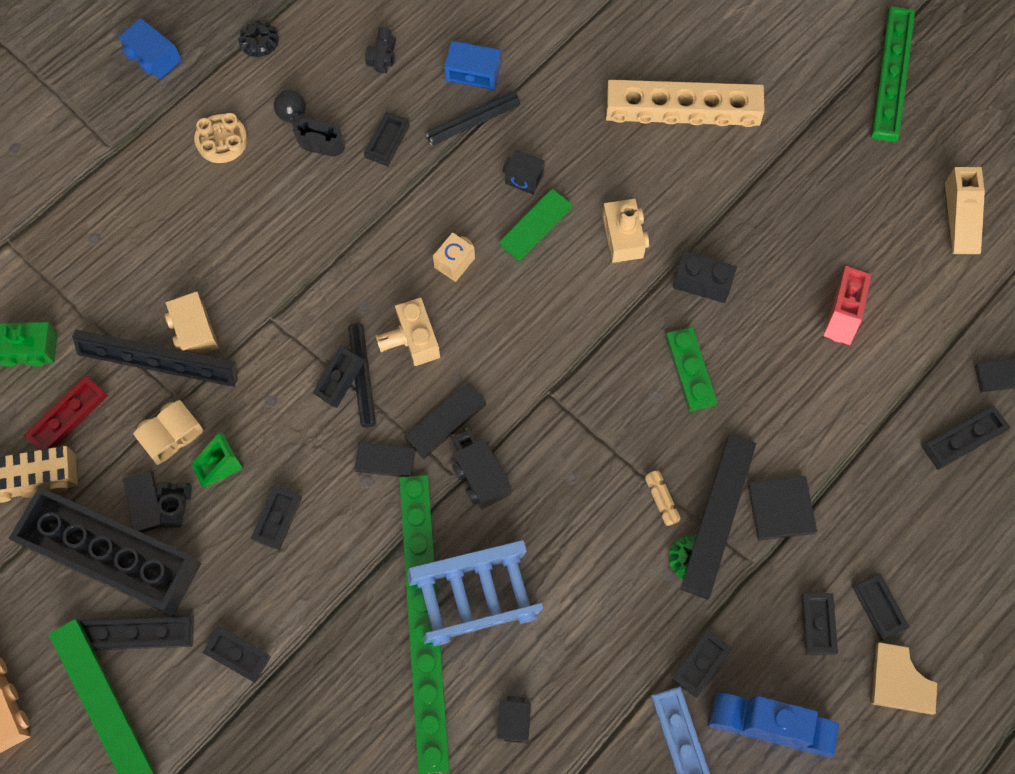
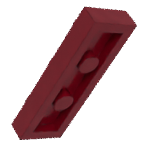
M85 376L23 436L38 450L55 448L108 395Z

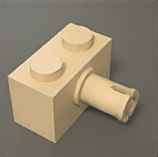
M636 199L604 203L602 217L612 263L644 258L645 248L649 247V238L647 232L642 231L641 224L644 223L642 208H637Z
M417 298L396 305L395 309L400 324L398 326L399 329L375 335L380 351L384 352L404 344L409 349L414 366L439 359V346L422 299Z

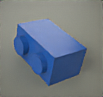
M141 18L118 37L123 46L121 50L124 55L131 61L135 59L146 74L150 75L152 73L159 80L182 61L176 46Z
M451 41L444 65L446 81L495 90L501 69V50L489 46L471 45L467 42Z

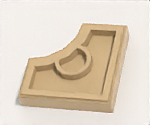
M878 642L875 649L871 704L931 715L936 714L937 683L924 678L916 671L910 660L909 648Z

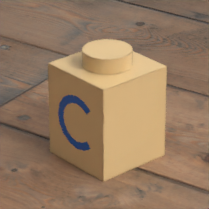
M453 232L433 255L434 268L455 282L475 259L472 242L464 236H457Z

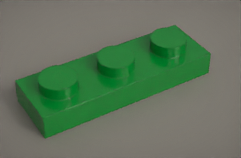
M693 327L666 333L665 338L689 412L716 406L717 399Z

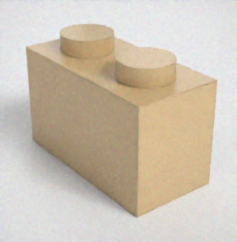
M197 291L166 302L169 312L165 314V318L169 328L175 329L177 336L172 338L176 350L203 355L220 349L204 302Z

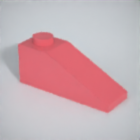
M845 266L827 320L824 337L830 338L835 342L851 345L862 321L872 274Z

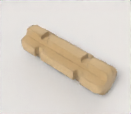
M660 471L648 473L645 480L648 487H652V496L659 511L663 512L662 518L665 525L670 526L678 523L680 515L677 509L673 508L675 504L666 484L662 483L663 477Z

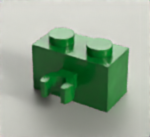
M48 322L0 323V365L15 367L17 364H28L40 367L44 363H54L57 331Z

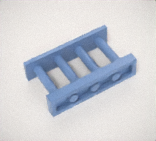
M524 540L409 568L407 572L409 586L417 584L418 588L422 589L432 631L425 633L423 637L424 644L432 642L433 646H439L451 642L450 637L518 619L520 624L537 619L536 615L543 610L542 603L530 606L518 565L520 559L527 552ZM503 563L504 567H507L519 608L505 613L501 612L490 572L493 565ZM475 570V574H479L490 613L489 617L474 621L462 581L464 572ZM446 577L447 581L451 582L462 623L446 628L443 625L433 587L436 579Z

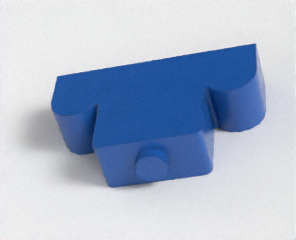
M717 693L713 697L708 727L829 758L835 755L839 723L817 717V711L759 696L747 700L731 694Z

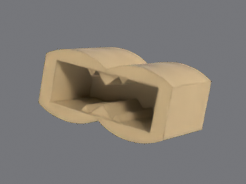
M181 400L164 405L157 417L142 421L137 426V430L133 435L158 465L172 457L181 447L195 440L204 430Z

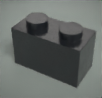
M684 251L673 288L726 303L737 266Z

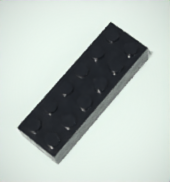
M40 486L8 538L25 549L170 616H174L201 565L192 555Z

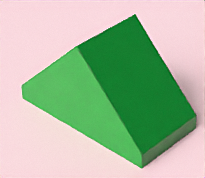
M223 432L218 433L191 463L202 488L208 487L243 469L232 444Z

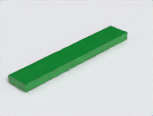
M890 6L888 10L871 138L891 142H897L899 139L915 10Z
M74 619L49 633L48 635L117 774H156L79 619Z

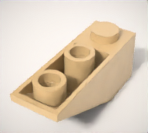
M954 167L945 181L953 254H980L985 194L982 167Z

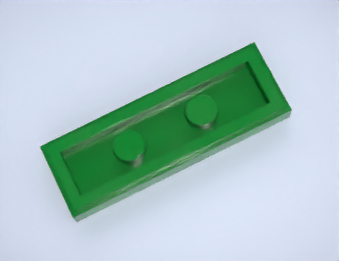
M551 189L500 241V246L520 262L572 208V203L554 189Z

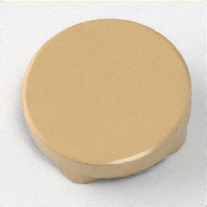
M217 114L208 118H202L197 122L194 141L198 152L206 160L214 163L230 162L239 157L245 150L248 139L244 125L237 119L235 114Z

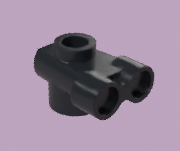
M380 27L376 37V46H368L366 49L365 63L366 66L373 67L378 73H387L388 67H392L395 62L394 48L396 38L392 36L390 29Z
M160 482L157 484L156 498L160 500L158 508L160 511L161 527L180 528L182 526L186 502L191 499L192 485L190 483L180 482L171 484Z

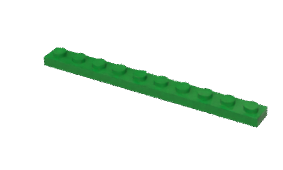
M428 475L400 477L418 774L450 772L441 645L433 646L432 642L424 644L423 637L425 633L432 631L422 589L418 588L417 584L409 586L407 578L409 568L435 562ZM435 580V584H433V587L437 598V586Z

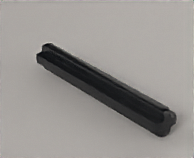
M511 92L425 133L426 139L431 146L436 145L520 105L519 98L515 92Z
M355 323L348 326L351 351L365 360L355 377L360 424L362 427L368 428L375 426L376 419L364 328L361 323Z

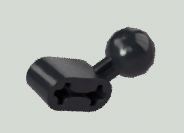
M288 89L281 91L275 97L273 106L275 114L282 121L292 124L296 140L303 150L327 156H338L344 151L345 142L338 126L304 116L306 102L301 94Z

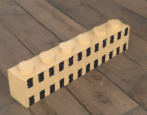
M62 446L0 457V503L8 502L11 500V497L17 496L32 498L39 486L53 493L66 492L68 488L78 486L76 454L69 447Z

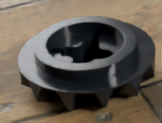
M257 20L256 24L250 25L247 23L246 28L240 30L238 41L240 48L245 54L252 57H263L276 49L279 36L275 27L270 26L267 21L260 23ZM257 33H260L262 37H260L259 44L257 45L254 38H256Z

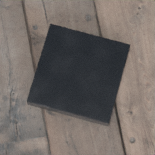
M806 476L750 482L748 484L758 541L817 533Z

